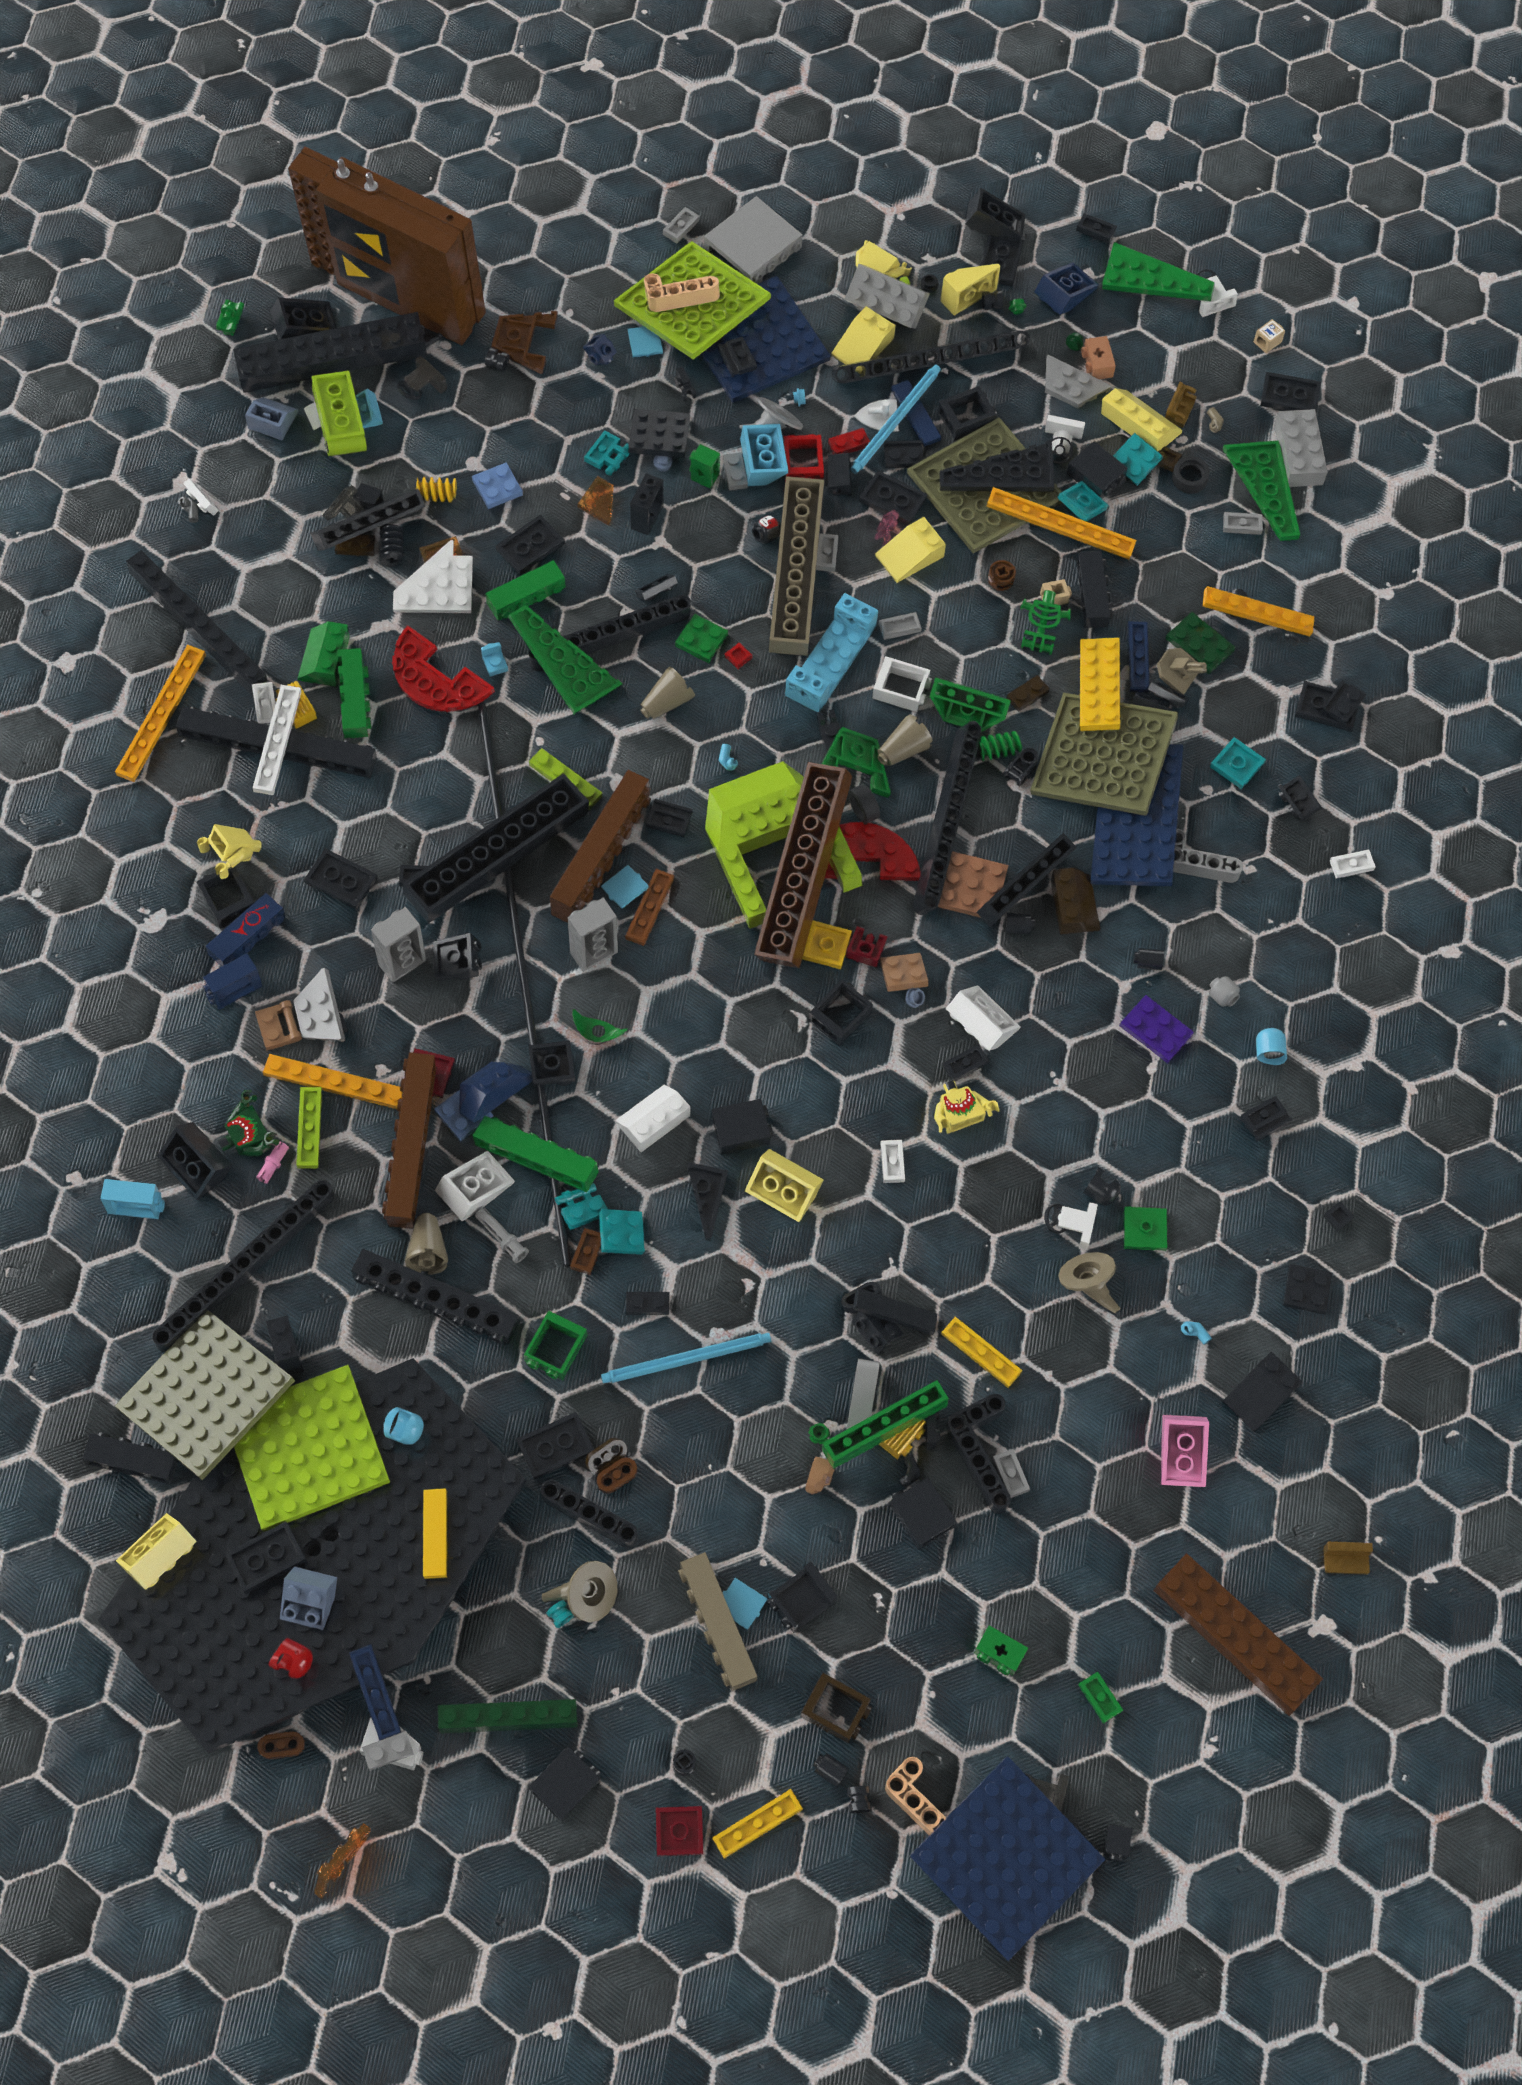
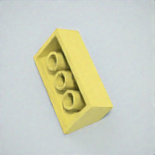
M1115 388L1102 399V415L1131 436L1136 433L1157 452L1161 451L1164 446L1166 447L1182 433L1179 427L1127 390Z

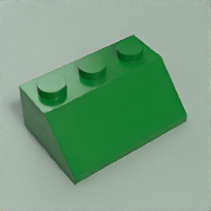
M328 621L311 628L298 681L337 687L339 679L338 666H340L337 650L347 649L350 638L347 624Z

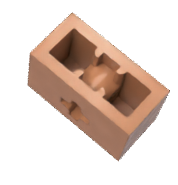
M1108 337L1085 339L1081 352L1082 357L1086 359V372L1097 379L1113 378L1116 365Z

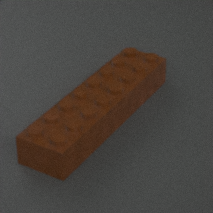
M627 770L550 896L552 916L568 923V917L572 912L582 910L586 903H590L593 898L594 889L598 888L603 881V874L605 871L608 872L610 870L614 856H618L622 850L623 841L629 839L632 833L631 828L634 824H638L643 808L646 809L650 804L651 798L649 794L651 788H649V779Z
M409 1052L408 1059H404L403 1071H405V1079H401L400 1091L402 1092V1099L398 1100L397 1112H399V1119L395 1120L394 1126L396 1140H392L391 1146L394 1159L389 1161L388 1173H390L391 1179L386 1181L385 1187L388 1200L383 1202L382 1214H384V1219L387 1220L389 1227L413 1229L415 1224L437 1070L435 1056L430 1054Z
M1187 1553L1154 1588L1153 1591L1288 1716L1299 1707L1323 1680L1317 1672Z

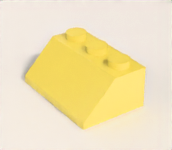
M769 1149L760 1157L745 1192L800 1222L815 1199L824 1180Z
M166 1513L126 1550L116 1562L146 1590L148 1587L154 1586L165 1571L171 1570L182 1555L188 1554L197 1541L180 1522Z

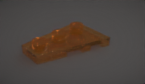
M363 1823L359 1829L355 1827L348 1835L347 1843L336 1848L332 1854L333 1859L329 1864L325 1862L318 1870L317 1874L319 1876L314 1894L322 1899L327 1893L328 1882L331 1879L336 1881L345 1866L343 1864L344 1861L349 1863L368 1839L371 1828Z

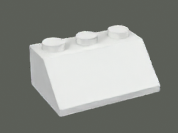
M978 985L959 991L946 1008L950 1012V1016L960 1022L965 1027V1031L979 1041L981 1047L989 1051L1001 1046L1021 1028Z
M663 1085L616 1119L615 1123L638 1150L643 1152L690 1117V1106L676 1090Z

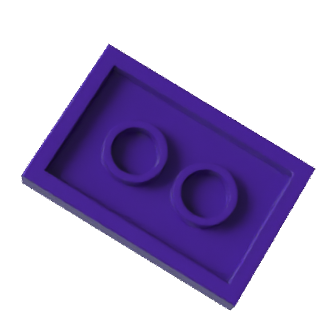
M1147 995L1140 1000L1119 1025L1166 1063L1171 1061L1194 1034L1190 1028Z

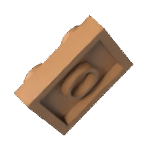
M921 953L880 958V965L888 992L928 987V978Z

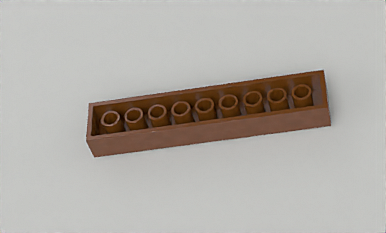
M812 762L807 764L754 953L761 961L800 968L853 777L846 768Z

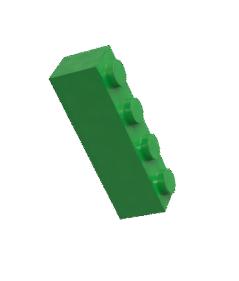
M553 560L487 592L486 603L499 621L503 618H508L509 614L524 605L529 607V605L541 602L554 593L561 592L566 588L565 577Z

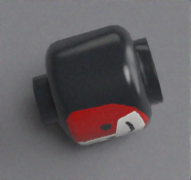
M765 516L754 523L752 529L753 537L756 541L767 544L780 536L781 524L774 517Z

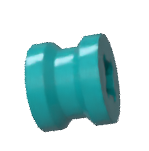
M564 1600L559 1601L546 1612L548 1617L554 1620L556 1628L562 1627L574 1617L572 1612L567 1609V1603Z

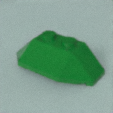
M935 678L930 698L943 721L961 727L970 721H976L981 726L982 732L1005 720L1011 700L940 678Z

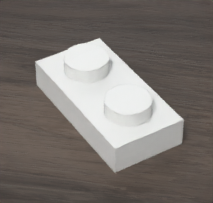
M188 479L183 483L188 488L187 494L193 500L197 499L199 501L197 505L204 513L208 511L214 516L219 511L192 480Z
M272 682L252 684L257 722L261 724L271 723L276 705Z
M1370 850L1331 857L1330 859L1335 878L1374 871L1375 869Z
M902 1140L881 1141L883 1183L905 1182Z

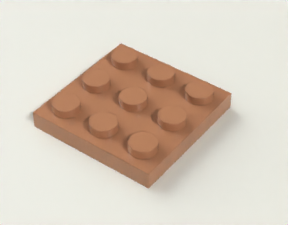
M952 851L938 907L980 917L976 912L1003 888L1008 865Z

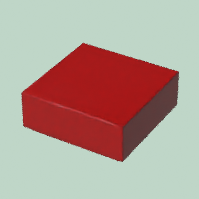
M739 642L725 653V658L739 669L752 659V654Z

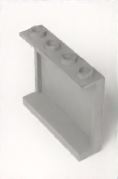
M757 196L704 236V249L708 252L715 249L746 277L756 283L802 247V234Z

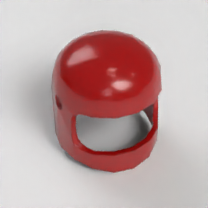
M286 1638L270 1659L269 1667L275 1670L285 1669L289 1671V1677L301 1678L310 1669L313 1655L306 1646ZM284 1654L280 1662L277 1664L280 1655Z

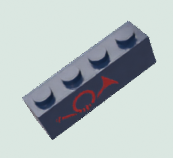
M265 893L206 945L208 955L222 967L241 957L244 953L250 952L255 943L264 939L272 928L279 926L285 918L283 908Z

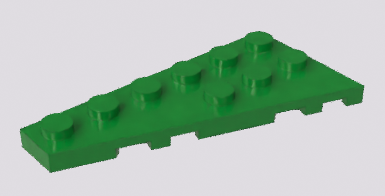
M1115 242L1113 243L1102 283V289L1202 301H1211L1215 288V282Z
M1279 440L1224 445V453L1279 540H1298L1300 538V531Z
M524 605L509 614L508 618L574 715L622 686V682L613 678L606 669H602L593 662L590 656L570 640L567 641L562 637L559 631L546 624L544 619L528 606Z

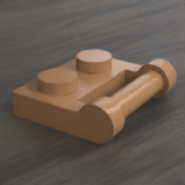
M289 1000L283 1001L279 1005L255 1011L267 1051L298 1042L302 1039L301 1032L297 1030L291 1010L293 1006ZM280 1013H284L290 1032L287 1036H284L278 1018Z

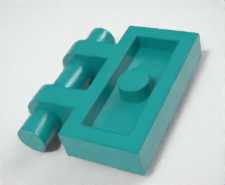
M604 430L584 456V461L598 469H601L603 465L608 466L605 473L611 476L613 472L619 469L622 460L629 456V444H625L624 447L619 446L621 443L620 438ZM613 452L617 454L614 459L610 458Z
M592 1183L588 1192L580 1189L571 1192L567 1190L562 1192V1195L555 1197L557 1205L563 1203L566 1205L565 1208H562L561 1214L570 1230L598 1220L601 1209H608L600 1194L594 1197L591 1196L590 1193L597 1190L594 1183ZM579 1197L583 1198V1201L578 1202L576 1204L573 1201V1199Z

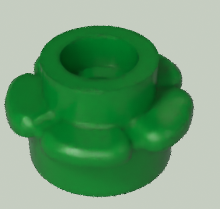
M1014 299L1010 301L1009 310L1013 314H1021L1027 305L1024 303V299Z
M822 1423L811 1426L809 1429L810 1440L815 1444H823L830 1436L829 1428Z

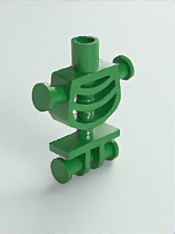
M1045 590L1043 600H1034L1033 604L1024 599L1020 609L1029 611V622L1038 629L1037 633L1025 630L1024 636L1033 637V641L1025 639L1023 636L1021 648L1028 647L1031 648V651L1034 650V647L1040 648V653L1045 651L1052 655L1054 643L1050 645L1044 642L1045 640L1055 642L1056 637L1045 635V630L1056 628L1059 625L1060 618H1067L1070 621L1071 609L1064 611L1061 610L1060 605L1054 604L1056 592ZM1057 613V615L1048 617L1049 614ZM1032 615L1040 620L1039 623L1033 619ZM1057 620L1054 624L1046 625L1049 621ZM1036 638L1042 639L1041 644L1035 643Z

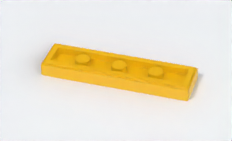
M954 1317L941 1333V1335L1007 1388L1013 1384L1023 1371L957 1317Z
M446 1488L424 1490V1579L447 1577Z
M790 1789L712 1837V1840L725 1859L796 1815L803 1808Z

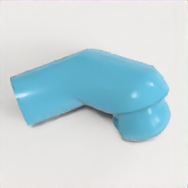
M722 744L719 762L726 770H735L738 766V761L730 757L731 746L729 744Z
M1187 1321L1181 1325L1182 1333L1189 1336H1197L1203 1345L1212 1340L1201 1323Z

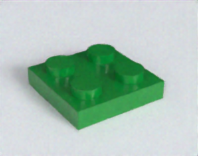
M694 614L676 640L675 647L709 663L728 636V630Z

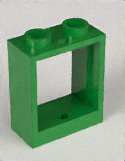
M548 1310L524 1353L526 1365L534 1370L539 1368L545 1371V1374L552 1379L559 1378L563 1380L587 1337V1329ZM549 1327L576 1339L561 1369L534 1357Z

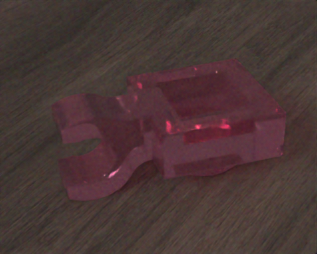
M895 510L883 515L877 528L878 533H876L875 539L878 540L883 537L884 542L882 545L884 546L891 541L890 531H893L898 524L899 513Z

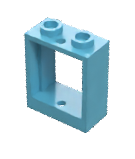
M104 1179L100 1199L108 1214L159 1219L160 1212L164 1211L165 1201L162 1199L161 1192H159L156 1184Z

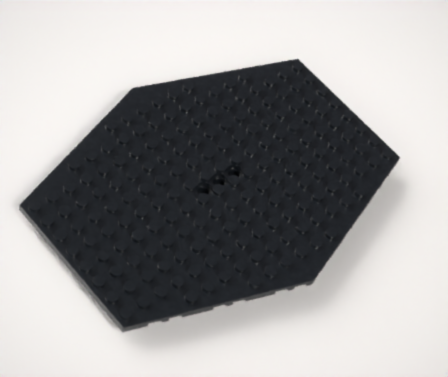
M414 1358L355 1383L390 1483L288 1522L307 1562L302 1564L304 1565L302 1569L337 1577L335 1598L323 1630L280 1619L284 1578L290 1571L245 1594L225 1553L265 1533L261 1530L234 1447L203 1480L196 1475L169 1513L197 1541L193 1545L192 1550L188 1554L182 1555L171 1570L165 1571L159 1577L158 1582L146 1590L128 1574L99 1617L98 1621L208 1754L233 1744L235 1740L242 1737L251 1736L257 1733L256 1731L269 1725L273 1726L303 1713L304 1710L312 1706L321 1705L330 1698L337 1695L341 1696L361 1687L349 1652L372 1645L382 1676L389 1675L394 1670L405 1665L413 1664L422 1646L428 1641L435 1625H438L456 1596L455 1593L466 1580L471 1567L477 1562L492 1538L499 1522L501 1523L507 1509L513 1504L526 1483L525 1477ZM399 1407L422 1418L424 1428L421 1437L416 1443L406 1445L385 1437L384 1422L392 1409ZM399 1412L396 1414L392 1422L390 1434L396 1425ZM446 1488L447 1577L424 1579V1490ZM332 1536H339L334 1542L329 1541ZM314 1551H321V1553L318 1556H312V1553ZM286 1638L306 1646L312 1652L313 1661L311 1667L301 1678L289 1677V1671L285 1669L275 1670L269 1667L270 1659ZM284 1654L280 1655L277 1664L280 1662Z

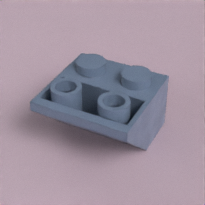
M263 397L253 400L245 417L248 429L283 440L299 411L298 409Z
M294 1567L284 1578L280 1619L323 1630L335 1598L337 1577Z

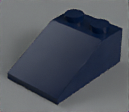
M1072 262L1044 274L1034 293L1039 296L1040 300L1051 306L1054 312L1062 315L1072 310L1096 290L1099 284Z

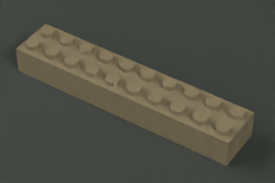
M786 476L769 641L770 653L808 656L824 480Z

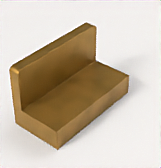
M1327 1542L1324 1546L1325 1573L1369 1574V1556L1373 1552L1372 1543Z

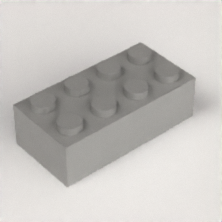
M858 264L845 300L864 308L867 306L877 314L909 328L916 329L930 293L866 265Z
M1315 409L1278 411L1274 428L1276 439L1280 443L1289 487L1323 485L1328 471Z
M604 897L600 900H593L587 907L582 910H575L568 917L570 954L583 972L618 953L617 916Z
M406 907L394 911L389 918L377 922L371 929L378 965L392 983L426 961L420 924Z

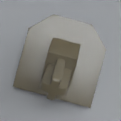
M1182 648L1166 650L1157 664L1159 678L1182 694H1185L1198 673H1205L1207 671V664L1205 662H1197Z

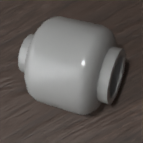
M1217 977L1210 983L1209 995L1220 1006L1230 1007L1240 998V988L1229 977Z

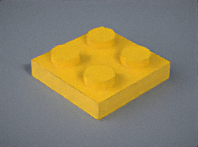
M813 920L802 959L841 969L852 931Z

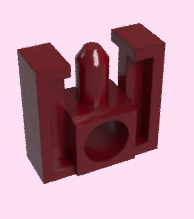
M857 926L847 949L846 958L877 968L888 936L880 934L875 946V944H872L875 938L874 935L870 933L865 941L861 940L864 935V928Z

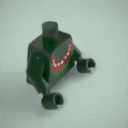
M244 1090L241 1093L242 1100H240L224 1124L228 1135L217 1140L222 1151L235 1146L239 1155L261 1156L272 1145H279V1140L273 1139L277 1133L266 1131L253 1105L250 1106L249 1104L257 1101L256 1095H252L249 1098L252 1090Z

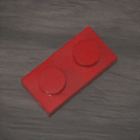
M864 428L828 438V444L833 454L852 453L866 448L870 443Z

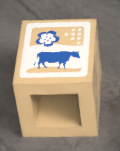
M1272 319L1256 331L1253 342L1265 353H1268L1282 342L1285 330Z

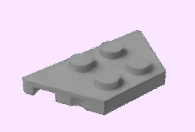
M1047 355L1045 393L1073 407L1080 408L1086 402L1096 399L1097 395L1110 391V384Z
M323 968L293 1000L302 1038L307 1040L320 1039L323 1041L337 1040L343 1042L345 1041V1036L329 970Z

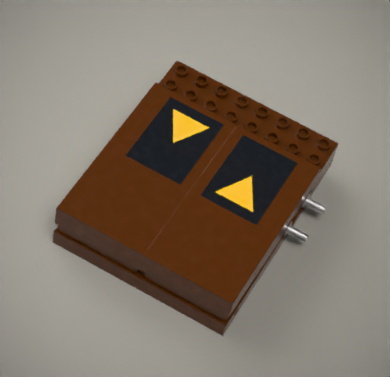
M305 146L288 167L311 263L315 267L323 268L331 275H335L338 285L399 315L418 312L421 325L437 334L441 333L443 337L462 346L472 333L473 325L479 323L486 313L471 219L342 156L338 161H335Z

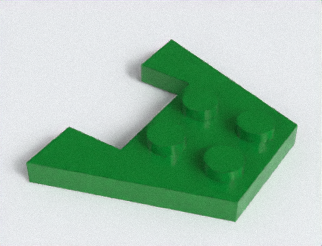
M842 727L838 731L821 764L838 767V764L871 775L870 790L872 793L886 798L891 795L884 765L877 757L878 750L880 749L878 740Z

